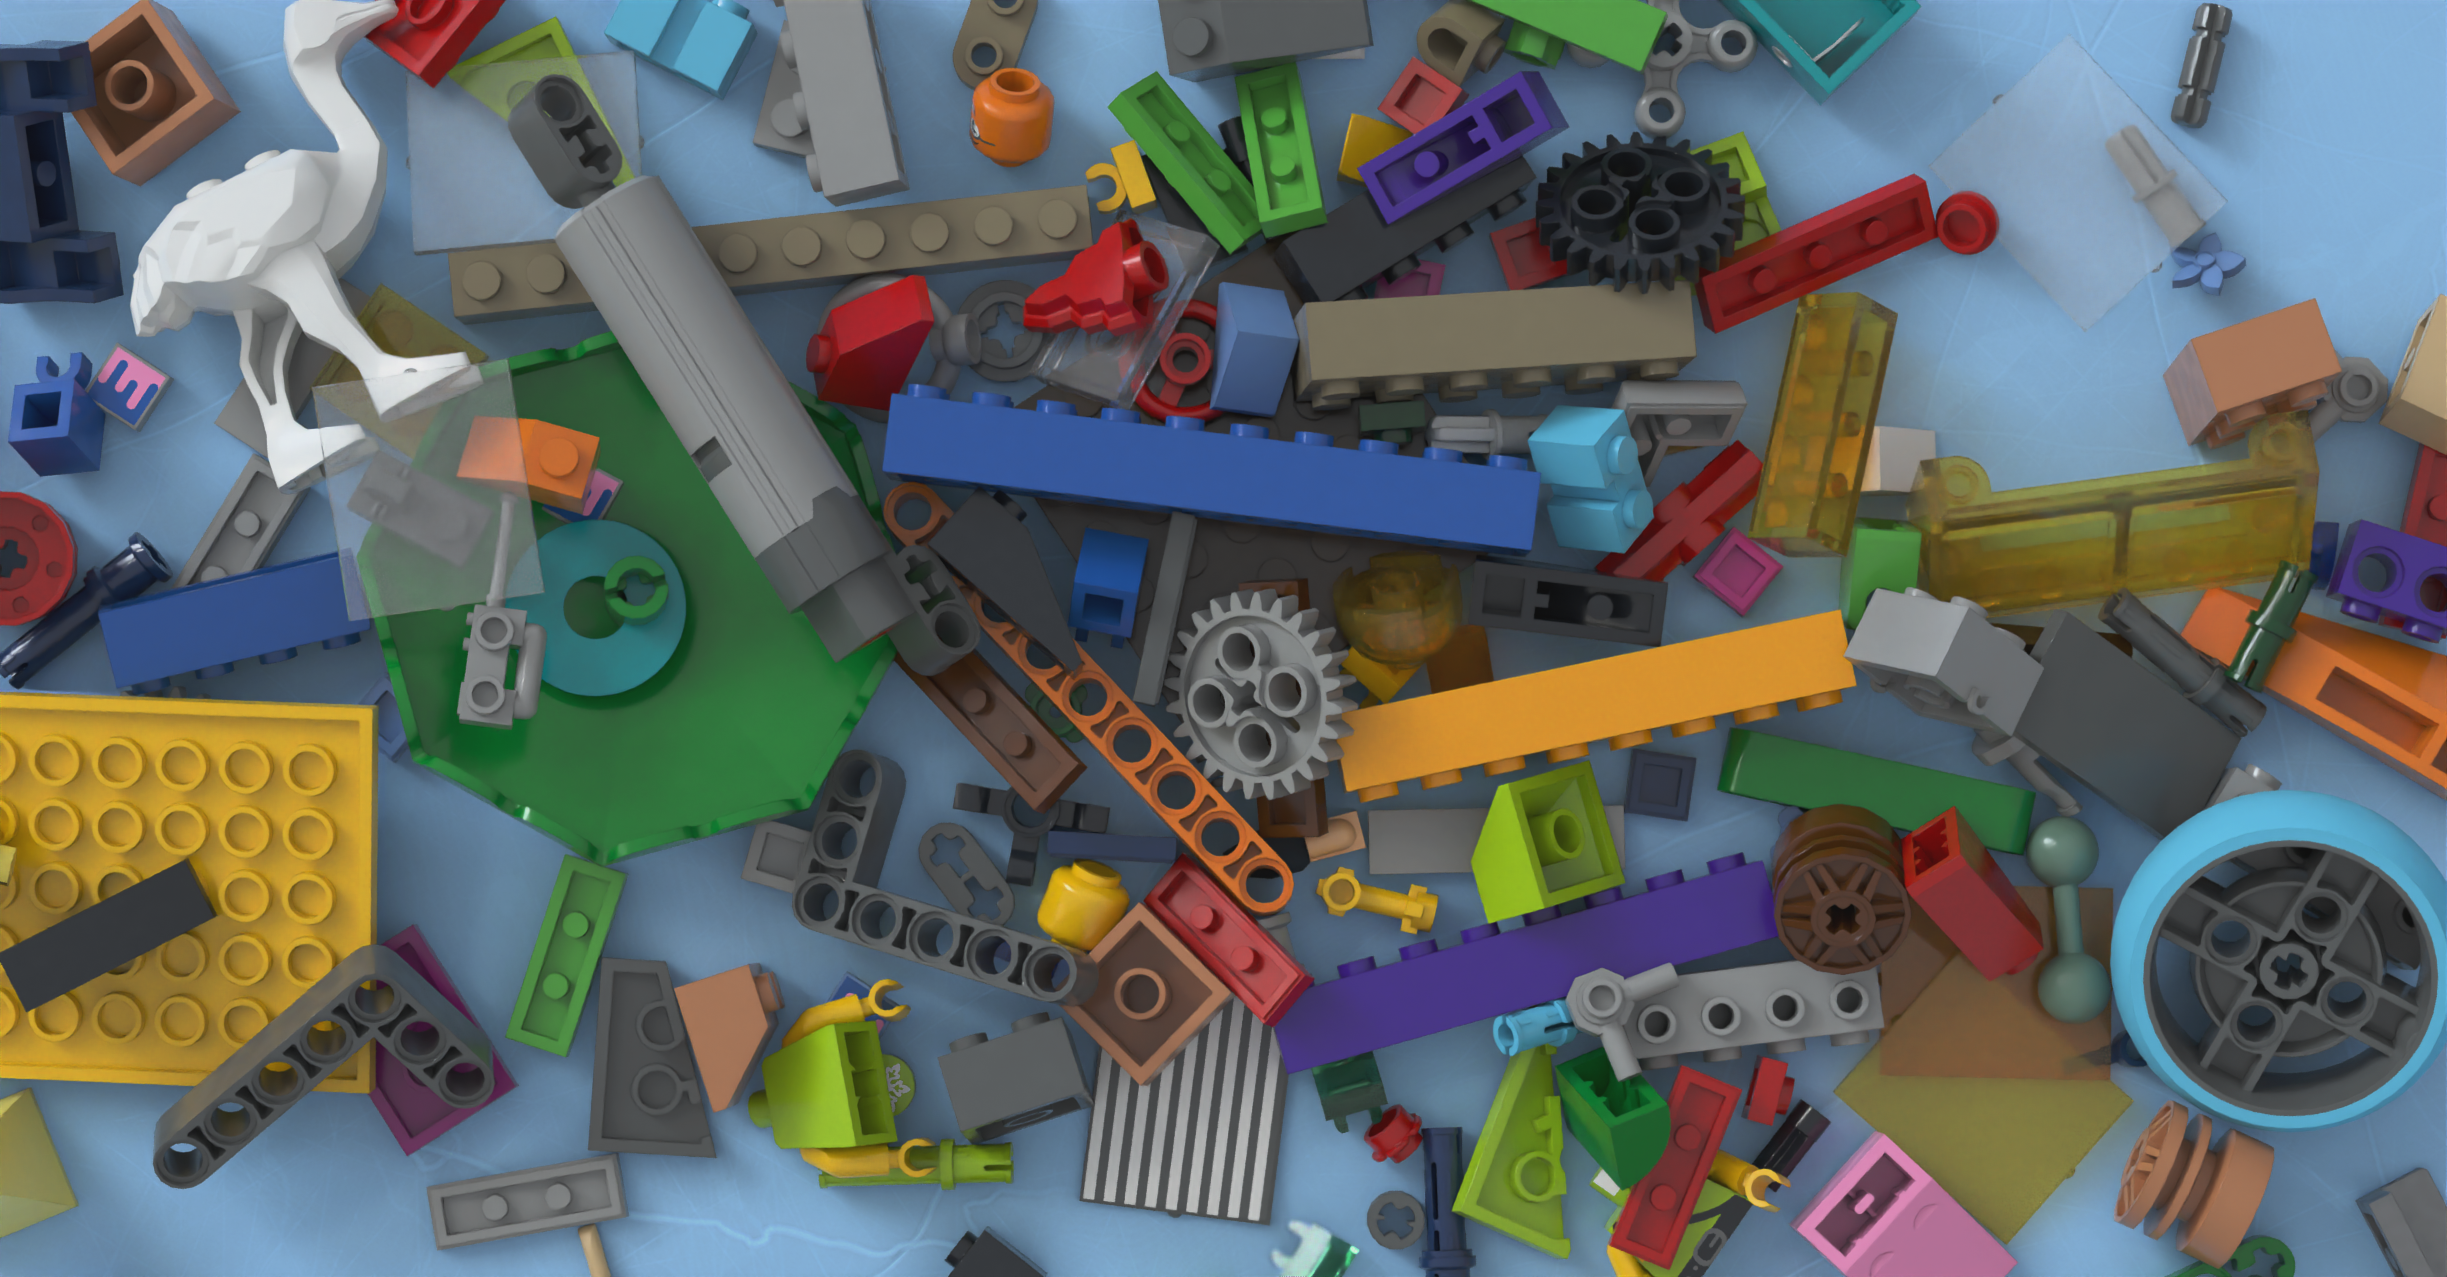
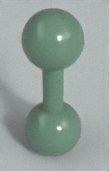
M2055 816L2037 825L2030 834L2026 845V858L2032 873L2041 882L2053 888L2058 955L2045 965L2039 976L2038 995L2043 1007L2053 1018L2068 1024H2082L2093 1020L2101 1014L2107 1006L2111 994V983L2106 969L2096 958L2084 953L2078 885L2093 873L2098 862L2099 847L2094 833L2085 823L2073 817Z

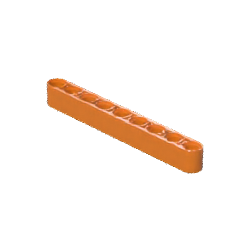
M917 482L902 483L892 489L886 497L883 508L888 528L904 548L912 545L928 548L927 543L954 515V512L932 489L925 484ZM918 499L930 505L932 511L930 520L920 529H904L897 523L898 510L907 501ZM951 576L975 613L980 629L1059 713L1072 724L1076 731L1246 910L1254 915L1265 917L1276 915L1285 909L1291 900L1294 889L1292 872L1287 864L1074 639L1073 641L1082 661V672L1075 680L1057 665L1049 669L1034 667L1027 660L1028 648L1032 643L1008 622L997 623L989 620L983 611L985 602L957 577ZM1087 683L1097 684L1107 694L1106 705L1097 714L1090 716L1077 713L1073 710L1070 703L1071 695L1075 689ZM1135 729L1142 731L1149 737L1151 748L1144 759L1139 762L1130 763L1123 761L1117 756L1114 751V745L1121 733L1126 730ZM1178 775L1192 782L1195 787V795L1189 805L1175 810L1161 803L1158 798V791L1164 780ZM1213 823H1228L1238 832L1239 843L1232 853L1225 856H1216L1209 853L1203 846V833ZM1266 868L1273 870L1283 880V892L1273 902H1257L1250 897L1246 890L1247 879L1258 869Z

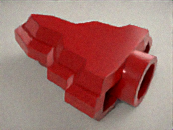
M1129 218L1124 222H1117L1101 232L1096 244L1075 255L1064 275L1039 286L1025 300L1023 326L1030 332L1058 334L1079 326L1089 335L1108 330L1115 337L1151 326L1154 312L1153 295L1166 290L1169 284L1165 260L1153 243L1144 240L1135 220Z

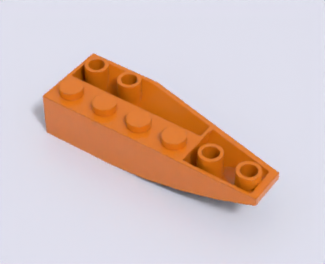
M2209 585L2180 635L2209 660L2217 658L2229 668L2250 624L2245 622V619L2250 609L2258 610L2262 600ZM2300 612L2292 627L2297 631V634L2292 644L2284 643L2263 685V692L2447 801V656ZM2253 660L2243 678L2244 681H2246L2254 665Z

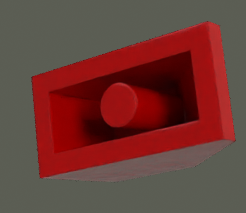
M908 276L830 311L820 334H814L811 337L806 352V368L808 372H812L814 375L818 400L890 411L892 393H900L935 322L925 276Z

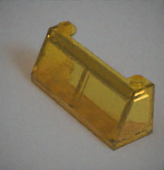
M2308 410L2273 414L2257 422L2248 438L2249 459L1998 492L1991 491L1986 471L1981 465L1970 458L1951 456L1920 460L1906 502L1908 521L1922 532L1917 576L1919 588L1943 602L1950 603L1954 596L1973 601L1988 612L1987 618L2105 603L2113 593L2121 600L2117 592L2124 587L2138 599L2272 581L2279 568L2280 560H2285L2299 566L2294 578H2297L2300 571L2310 570L2320 472Z

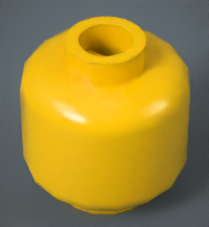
M1076 858L1072 865H1063L1054 870L1037 912L1039 926L1052 937L1051 941L1082 950L1085 953L1092 951L1125 917L1130 898L1127 889L1120 883L1122 879L1121 874L1103 863L1083 858Z

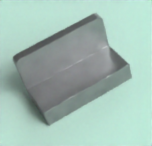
M2417 1168L2355 1200L2395 1277H2447V1206L2427 1169Z

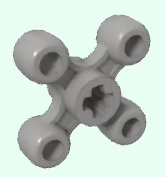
M1646 0L1648 5L1667 12L1668 18L1659 38L1667 33L1675 38V42L1671 47L1675 55L1671 56L1665 50L1659 52L1656 56L1652 53L1643 73L1645 87L1643 95L1636 103L1634 118L1640 132L1648 138L1655 139L1657 136H1666L1667 139L1678 132L1684 123L1686 115L1684 102L1677 89V79L1681 70L1691 63L1704 62L1712 64L1720 71L1728 73L1741 71L1749 66L1756 56L1758 43L1752 28L1743 21L1727 20L1715 27L1702 29L1692 26L1684 19L1680 13L1679 0ZM1728 37L1737 39L1742 46V53L1738 55L1726 53L1722 48L1721 40ZM1566 43L1568 54L1574 62L1582 67H1601L1609 61ZM1656 104L1664 105L1670 112V120L1664 123L1656 122L1649 114V107Z

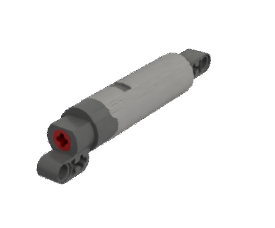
M552 74L543 77L512 108L508 117V128L513 140L554 202L565 208H582L561 225L557 231L555 241L788 613L792 615L803 610L835 663L848 658L888 634L903 660L912 670L926 676L941 674L969 654L978 645L981 637L978 619L945 565L932 550L925 546H908L895 554L659 175H642L616 187L613 180L619 175L622 168V155L618 145L581 87L567 76Z

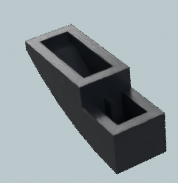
M187 858L0 952V963L27 1013L218 915L191 862Z

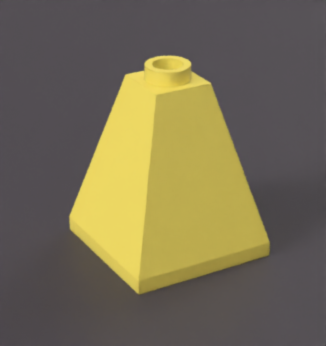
M32 1088L24 1089L0 1099V1238L79 1206Z

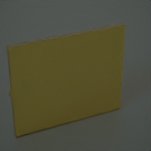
M1960 949L1956 951L1902 1014H1897L1892 1018L1891 1026L1833 1090V1093L1875 1130L1891 1139L1950 1196L2006 1245L2065 1178L2068 1179L2074 1175L2075 1167L2134 1102L1996 979L1989 982Z

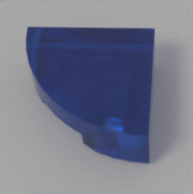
M2316 521L2302 528L2300 571L2307 570L2319 577L2311 590H2325L2330 582L2338 543L2339 523Z

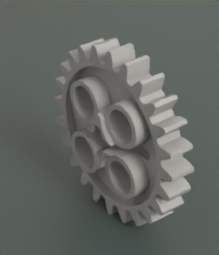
M1253 589L1233 592L1229 596L1210 600V609L1196 611L1191 615L1196 627L1180 630L1177 634L1187 650L1170 653L1168 657L1176 667L1181 669L1180 676L1164 680V685L1179 692V700L1167 705L1166 711L1173 714H1182L1184 723L1178 726L1173 734L1174 737L1190 735L1194 742L1185 757L1188 761L1205 757L1207 762L1204 767L1203 776L1206 779L1223 775L1224 792L1228 793L1243 789L1245 799L1249 800L1264 795L1267 796L1268 800L1287 796L1289 793L1293 794L1311 788L1310 781L1327 777L1330 774L1327 762L1341 759L1345 755L1334 739L1348 737L1354 733V729L1341 719L1342 713L1358 709V703L1343 697V688L1357 682L1356 676L1340 674L1338 665L1349 656L1348 650L1331 652L1328 644L1333 639L1336 629L1330 627L1316 630L1314 627L1318 619L1319 610L1312 608L1298 612V596L1296 595L1278 598L1275 589L1254 592ZM1250 640L1255 649V658L1250 650ZM1296 679L1301 687V697L1296 690ZM1220 691L1225 699V708L1220 699ZM1266 731L1271 739V748L1266 740Z

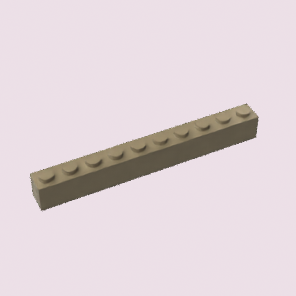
M1086 185L691 227L734 296L842 285L867 275L880 273L898 274L907 277L911 275L926 276L1073 260L1075 255L1094 245ZM556 242L448 253L454 317L464 325L599 311Z

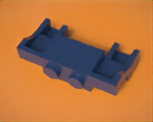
M42 40L26 45L0 44V303L15 304L43 301L98 303L124 295L115 232L79 230L63 113L97 106L89 42Z

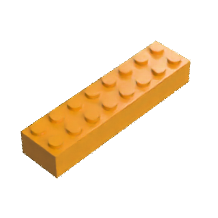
M1841 609L1344 712L1341 719L1354 729L1353 735L1334 739L1345 754L1343 758L1337 760L1344 794L1357 791L1360 803L1397 796L1399 795L1397 783L1420 778L1422 790L1462 782L1461 770L1483 765L1485 777L1523 770L1526 768L1524 756L1545 752L1547 763L1552 764L1590 755L1587 743L1608 739L1610 751L1653 742L1651 730L1670 726L1673 738L1716 729L1714 717L1733 713L1735 725L1779 716L1777 704L1795 700L1798 712L1842 703L1841 691L1857 686L1852 663L1843 657L1848 647Z

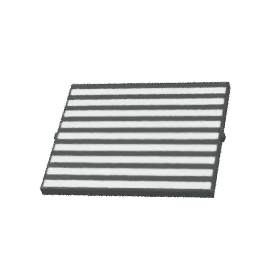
M1235 996L1149 1086H1140L1099 1045L1092 1098L1095 1106L1091 1107L1079 1201L1168 1212V1215L1173 1218H1178L1184 1214L1270 1225L1289 1076L1284 1070L1273 1027L1263 1024Z

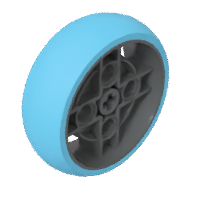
M2276 790L2243 795L2218 803L2197 813L2167 835L2142 863L2122 899L2111 940L2110 967L2115 1000L2124 1026L2140 1055L2151 1070L2169 1088L2197 1108L2224 1121L2265 1131L2305 1132L2337 1127L2365 1117L2394 1101L2413 1086L2431 1067L2447 1042V882L2431 858L2408 834L2380 814L2353 801L2312 791ZM2275 847H2308L2314 849L2303 868L2284 866L2259 870L2238 879L2227 888L2202 876L2216 866L2252 851ZM2380 877L2401 898L2409 910L2416 927L2421 957L2416 987L2386 972L2387 953L2384 937L2374 914L2365 904ZM2324 896L2331 898L2338 904L2337 909L2325 918H2314L2303 911L2304 905L2315 897ZM2225 921L2239 922L2248 929L2247 933L2235 942L2219 940L2213 934V930L2218 924ZM2159 936L2190 951L2189 965L2193 988L2200 1004L2212 1020L2199 1043L2191 1038L2177 1023L2160 991L2156 966ZM2289 953L2299 955V969L2290 965L2287 972L2277 970L2276 957L2279 956L2286 961ZM2341 982L2356 983L2363 988L2361 995L2351 1002L2336 1001L2328 994L2335 985ZM2250 1006H2263L2273 1013L2268 1022L2258 1026L2245 1024L2239 1019V1014ZM2349 1036L2371 1046L2342 1063L2324 1069L2299 1073L2264 1071L2273 1056L2300 1057L2316 1054L2338 1045Z

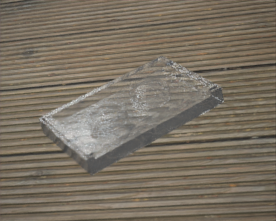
M1120 209L1111 226L1117 222H1124L1129 218L1135 220L1144 240L1153 243L1157 247L1168 269V287L1166 290L1153 295L1154 312L1152 325L1117 337L1108 330L1089 335L1079 326L1058 334H1050L1029 373L1043 384L1118 409L1130 410L1220 245L1206 234Z

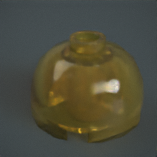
M1402 550L1381 553L1370 557L1371 569L1363 571L1356 576L1353 574L1352 566L1344 570L1333 584L1336 617L1342 635L1361 657L1400 670L1414 669L1440 653L1456 636L1462 622L1463 601L1459 569L1453 562L1449 569L1442 566L1439 554L1430 551Z

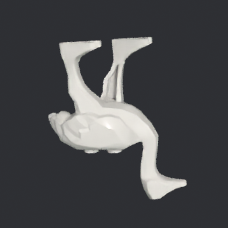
M299 0L285 9L283 48L290 76L309 107L335 137L339 151L335 153L290 149L281 154L279 150H271L249 160L244 167L246 171L224 182L221 179H211L198 184L186 194L187 200L173 207L145 243L138 257L137 270L133 274L134 283L130 308L136 336L152 337L166 328L179 332L190 324L194 313L197 311L214 316L231 315L235 317L242 338L239 366L259 406L267 434L268 459L277 487L283 494L297 493L374 458L380 449L376 437H367L361 424L308 429L297 423L290 400L288 371L295 345L302 330L309 339L343 354L359 369L379 416L386 423L463 395L484 383L480 367L470 363L466 351L415 358H403L386 354L371 339L356 318L338 281L339 278L353 267L375 234L386 194L388 156L387 146L347 89L342 78L341 63L355 43L377 26L393 19L397 15L399 9L394 0H377L366 3L336 0Z

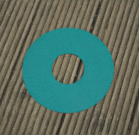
M591 519L558 527L537 540L525 552L510 578L505 608L526 610L528 614L527 623L539 624L546 630L547 642L542 680L558 689L573 694L605 696L621 693L644 683L655 675L670 659L683 632L686 617V598L683 583L675 564L656 541L629 525L616 521ZM628 556H643L653 559L663 568L665 580L668 584L669 598L665 610L657 619L645 625L623 623L617 632L602 639L583 637L573 631L568 625L564 616L563 605L567 592L576 582L591 576L606 578L611 567L617 561ZM638 575L626 578L627 589L624 590L627 602H631L633 606L645 604L646 598L655 593L653 584H641Z

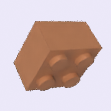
M140 0L85 41L89 42L97 106L71 113L111 173L115 176L142 186L241 112L175 13L153 0Z
M1138 902L1089 953L1095 961L1099 972L1098 986L1093 996L1085 1003L1074 1007L1059 1006L1140 1086H1149L1236 995L1147 905ZM1070 973L1055 988L1056 991L1061 990L1067 984Z

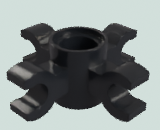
M957 783L953 809L1002 816L1008 828L1014 832L1006 883L1024 886L1033 885L1040 837L1052 830L1056 825L1098 833L1107 832L1110 807L1061 800L1059 798L1050 807V812L1045 822L1039 826L1031 827L1021 823L1015 815L1014 803L1019 794L1012 786L1006 791L965 783Z

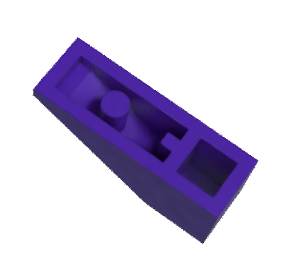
M1520 71L1357 169L1389 225L1519 158L1568 129L1569 125L1540 72Z

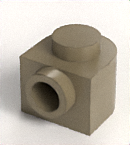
M1449 0L1420 26L1417 33L1418 51L1429 67L1460 87L1478 70L1486 74L1497 63L1507 44L1506 41L1498 36L1506 19L1497 13L1466 0Z

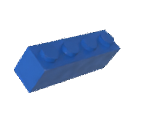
M352 547L100 605L98 610L116 688L131 686L133 694H144L169 687L171 685L169 676L195 671L197 679H208L225 675L235 670L233 661L258 656L259 662L262 665L289 660L298 656L297 646L321 641L324 650L349 646L361 641L359 632L372 629Z

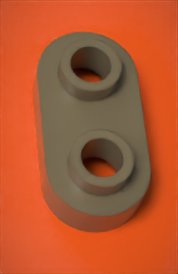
M971 0L953 50L955 71L959 79L967 87L975 90L979 83L990 77L994 72L1004 68H1017L1038 9V0H1017L1009 8L999 7L995 4L994 0ZM983 46L990 47L996 52L995 62L985 68L975 65L972 61L974 52Z

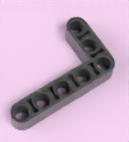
M851 750L843 753L838 758L828 775L793 892L792 908L794 916L801 925L819 933L1044 1002L1074 1007L1085 1003L1093 996L1098 986L1099 972L1095 961L1082 950L877 888L905 795L906 779L904 771L895 761L865 750ZM873 767L876 775L875 785L871 792L863 796L860 791V779L866 770ZM854 829L857 835V846L854 852L845 858L841 849L842 840L849 830ZM832 890H835L839 899L838 908L835 914L827 920L823 912V903L826 896ZM892 907L896 916L895 926L889 935L883 937L879 928L880 918L883 912ZM949 924L953 932V943L950 949L941 955L936 946L937 935L945 925ZM1003 942H1007L1011 949V961L1004 971L998 973L993 962L994 954ZM1065 959L1070 969L1069 980L1061 990L1056 991L1051 980L1052 971L1058 962Z
M382 945L362 946L352 952L160 1117L154 1131L153 1166L155 1174L161 1182L178 1189L192 1188L204 1182L373 1037L444 1102L453 1107L463 1109L476 1107L488 1099L493 1092L495 1084L491 1043L483 1032L396 952ZM369 980H381L388 984L383 989L375 991L366 990L360 985ZM321 1021H332L340 1025V1027L331 1031L317 1030L312 1026ZM419 1021L428 1022L433 1025L430 1029L421 1032L411 1031L406 1028L411 1023ZM273 1062H284L292 1067L286 1071L276 1072L267 1069L265 1066ZM460 1063H471L478 1066L476 1069L464 1073L451 1069ZM232 1102L240 1104L244 1108L235 1112H227L219 1109L218 1106ZM186 1143L193 1145L196 1149L189 1152H179L170 1147L175 1144Z

